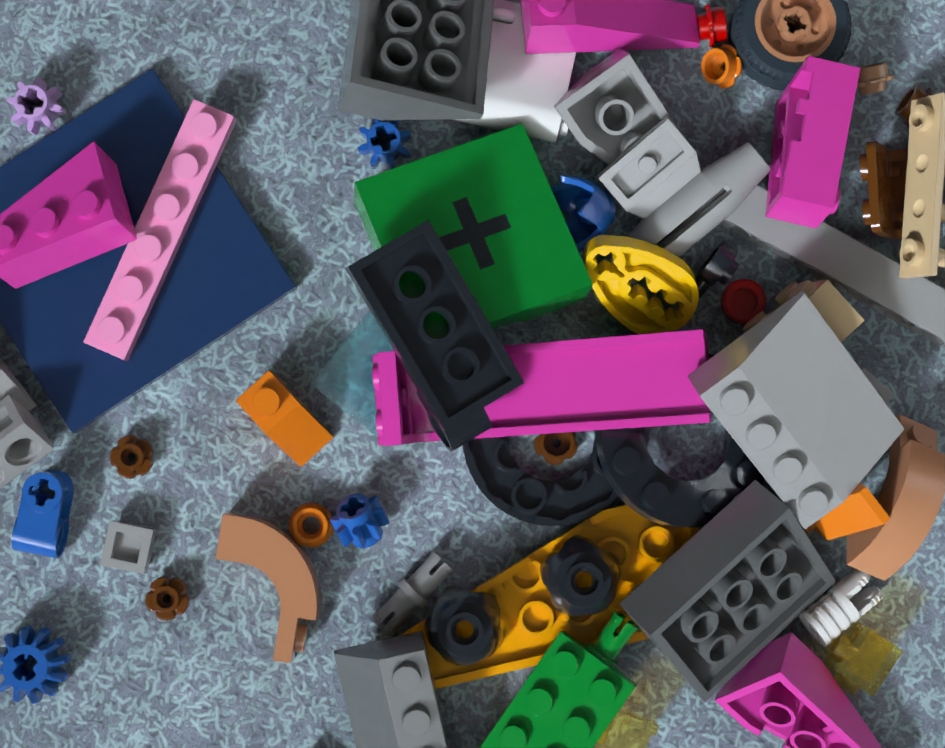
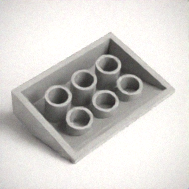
M800 291L687 376L701 399L784 504L791 509L804 529H807L842 504L904 430V427L803 291Z

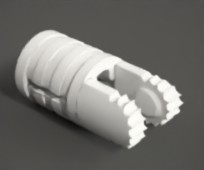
M858 569L852 570L830 588L827 594L822 595L816 603L810 605L806 611L799 615L803 625L820 644L826 647L833 638H837L843 630L851 626V623L856 622L883 599L884 595L878 586H869L859 594H856L863 586H866V583H869L868 580L871 579L870 574Z

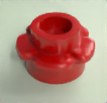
M708 3L705 4V13L697 14V25L700 41L708 40V45L712 48L714 43L727 41V27L724 7L710 8Z

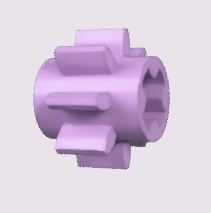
M40 77L35 79L34 85H24L20 81L17 82L19 90L16 92L15 97L7 98V102L15 107L17 111L13 114L11 120L18 126L27 122V130L36 136L39 133L40 127L47 126L51 130L56 131L57 128L54 121L57 116L67 114V111L56 103L63 95L62 92L56 87L46 91V82ZM40 100L44 102L42 107H36L33 112L29 110L31 105H38Z

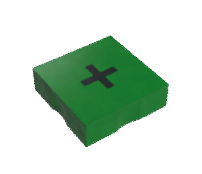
M523 123L355 182L354 202L374 251L429 220L493 330L510 323L529 321L585 299L593 285ZM404 273L399 279V289L404 296L408 298H418L421 296L424 284L417 274ZM430 313L426 315L423 321V329L430 338L442 339L446 335L448 325L442 315Z

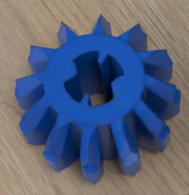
M29 625L22 627L19 635L11 632L4 636L6 647H0V661L3 662L0 664V675L3 674L5 680L0 683V691L3 692L13 687L12 700L15 702L23 700L26 695L32 704L40 702L43 698V693L52 697L59 692L57 682H64L69 678V673L59 667V665L70 662L72 656L66 653L58 655L56 650L62 647L65 641L60 637L49 643L51 634L50 629L47 627L41 628L35 633L32 626ZM33 656L37 664L33 667L34 671L29 673L25 665L29 662L28 658Z

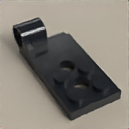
M428 220L349 265L346 271L418 390L415 393L427 411L433 429L445 447L452 452L492 427L484 407L525 382ZM415 273L422 279L424 289L420 297L408 298L401 293L399 279L402 274ZM438 313L447 321V333L442 339L430 338L425 333L423 321L427 314Z

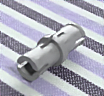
M434 550L408 580L403 578L398 583L400 589L377 613L375 612L372 615L380 625L393 612L395 613L393 618L383 627L389 634L394 635L396 630L418 606L424 608L429 602L427 597L454 571L447 562H444L434 574L431 573L443 559Z

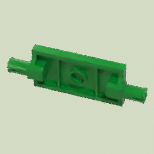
M614 610L612 617L594 643L588 642L585 644L575 639L565 630L560 631L480 748H593L638 685L620 671L617 667L618 661L616 660L631 636L638 630L637 624L630 619L618 634L616 631L626 616Z

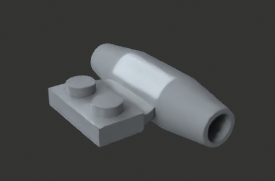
M666 116L601 171L597 177L627 212L643 218L628 237L647 241L680 257L730 216L768 174L771 168L752 145L747 142L700 170L697 152ZM611 255L609 260L613 262V258ZM632 278L630 280V285L635 284L636 282H638V280Z

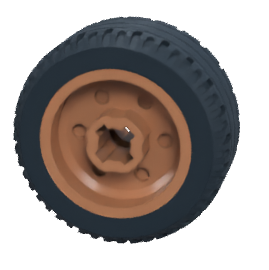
M740 0L730 22V45L736 48L737 57L742 59V71L744 70L750 79L755 80L764 87H770V89L785 90L808 56L833 62L841 60L851 37L852 22L851 15L849 14L850 9L847 1Z

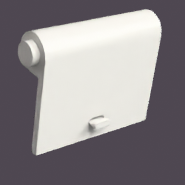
M494 0L484 114L481 119L451 120L500 131L523 123L528 137L556 143L558 135L567 136L568 127L554 108V105L568 91L576 52L525 54L520 4L505 0Z

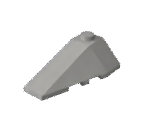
M618 49L583 74L554 105V108L578 143L608 165L666 116L678 129L630 54L622 49ZM699 161V166H700V170H701V169H703L704 167H703V165L701 164V162Z

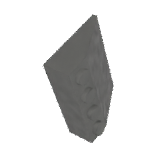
M352 0L337 110L378 120L481 119L484 114L494 0Z
M754 480L745 490L736 495L711 521L702 526L677 552L668 557L643 583L635 587L620 605L698 696L706 702L836 581L791 509L759 482Z

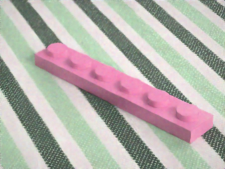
M193 99L135 227L137 240L127 244L83 341L84 343L122 360H129L237 120L234 116Z

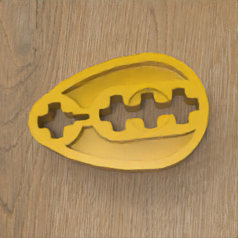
M599 235L587 242L584 247L583 257L586 270L593 284L592 288L605 308L626 328L637 334L674 332L691 319L698 305L699 293L692 270L681 258L657 245L627 236ZM610 252L612 253L613 262L602 260L599 264L597 263V254L606 256ZM645 277L650 291L657 293L662 289L664 300L671 305L678 301L680 308L675 310L670 307L664 311L660 299L652 297L648 301L646 290L639 284L631 288L630 280L634 278L640 281Z

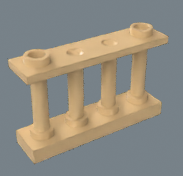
M945 93L911 101L902 241L899 253V278L937 276L938 266L945 267V249L939 248L941 222H945V204H942L945 177Z

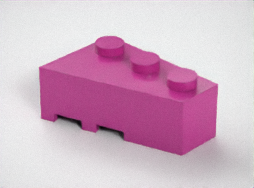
M808 56L775 103L770 158L771 170L769 171L765 217L817 229L829 214L835 213L840 201L841 191L838 185L860 68Z
M94 141L0 214V278L15 289L137 240L117 164Z

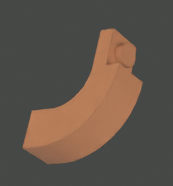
M900 414L896 418L904 427V430L889 447L888 472L884 485L876 499L891 519L884 525L847 535V565L884 581L901 569L921 546L936 519L945 494V454L937 449V431Z
M231 512L222 514L215 559L254 566L264 572L273 582L280 599V618L273 661L291 663L296 658V652L304 653L308 626L301 625V620L316 621L320 617L321 592L313 564L300 544L279 526L254 516Z

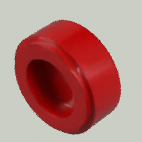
M736 280L724 289L720 299L721 309L724 315L732 322L747 324L758 313L764 312L766 308L765 292L758 283L752 280Z

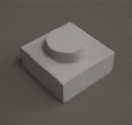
M116 520L109 521L100 565L141 574L148 573L157 529Z

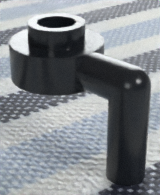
M722 241L714 249L695 277L699 300L709 287H712L717 281L724 285L740 265L734 260L738 251L725 241Z

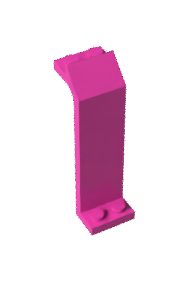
M701 329L503 345L525 383L484 407L492 427L475 438L713 422V412L701 399L687 377L709 360L707 331ZM395 351L377 352L376 355H372V379L375 389V423L378 433V445L392 446L441 441L430 423L427 411L415 393L418 390Z

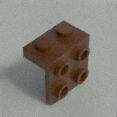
M870 141L866 143V154L860 155L861 177L863 181H868L869 198L863 199L862 203L863 220L866 226H871L873 233L888 241L902 240L908 149L889 151L878 141ZM942 222L940 225V236H943Z

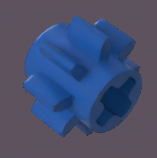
M374 119L375 124L370 129L365 127L359 128L360 134L363 138L367 139V143L358 147L359 154L366 155L371 153L370 165L372 169H376L380 162L388 163L389 168L393 169L395 168L394 160L399 156L403 158L410 157V152L402 146V143L412 138L411 133L406 130L399 133L397 129L399 120H391L389 123ZM386 134L387 138L392 140L390 150L383 151L382 147L377 145L379 144L378 136Z
M359 493L343 498L337 506L338 515L330 518V522L342 545L346 547L352 542L354 546L360 549L376 544L382 538L383 529L381 526H386L390 523L376 495L368 499L365 495Z

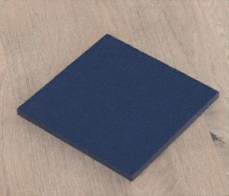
M153 69L147 71L0 167V214L94 141L117 164L135 229L185 119V116ZM217 166L128 361L83 342L127 244L16 289L0 278V322L72 433H78L297 289Z

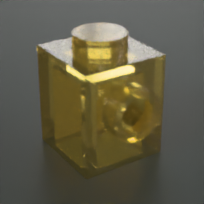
M856 621L853 622L846 635L841 633L837 638H834L827 650V655L830 656V659L826 666L837 672L834 676L836 682L856 696L861 689L874 696L903 651L866 625Z

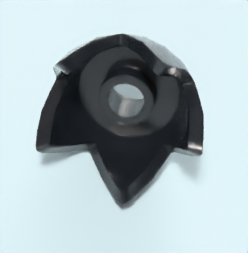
M580 535L572 536L564 543L558 553L548 557L540 566L542 582L550 592L552 604L562 614L570 616L598 614L607 609L616 598L621 574L619 559L611 551L600 548L586 537ZM580 571H587L592 577L591 583L585 588H580L575 584V576Z
M447 586L437 598L434 610L426 618L423 628L429 644L439 652L445 661L456 666H470L491 656L497 651L503 641V631L500 625V607L496 596L487 592H469L456 586ZM466 620L472 623L474 630L470 636L462 637L456 632V625L460 621Z

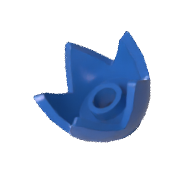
M560 175L562 183L551 187L559 208L567 213L565 222L580 252L584 250L589 240L596 236L604 235L607 232L609 225L615 219V204L612 196L591 180L578 176Z

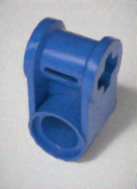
M60 470L38 472L31 475L25 481L22 488L18 517L12 532L11 544L13 550L58 559L62 556L69 532L68 521L74 495V484L65 472ZM48 484L49 489L55 490V497L48 499V494L42 492V485Z

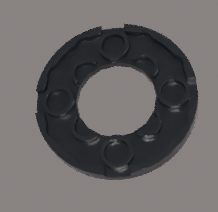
M709 353V359H710V358H712L714 355ZM646 427L599 430V442L596 443L601 467L609 484L622 501L644 518L661 525L690 528L702 527L711 521L736 495L745 490L754 480L762 485L765 479L726 429L723 460L713 473L701 480L683 481L670 477L655 465L646 446Z
M593 430L595 436L592 453L584 466L571 476L554 481L534 478L521 470L510 455L507 436L474 438L463 445L466 464L480 491L501 511L519 520L542 526H561L577 523L599 513L618 497L609 484L600 464L596 444L599 442V430Z

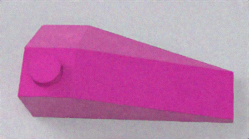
M520 0L525 54L617 51L618 49L623 51L699 48L700 45L695 5L676 0Z
M792 632L771 641L719 690L715 697V701L745 729L759 736L764 728L785 740L782 748H882L822 660Z

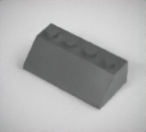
M423 631L334 650V657L356 748H450Z

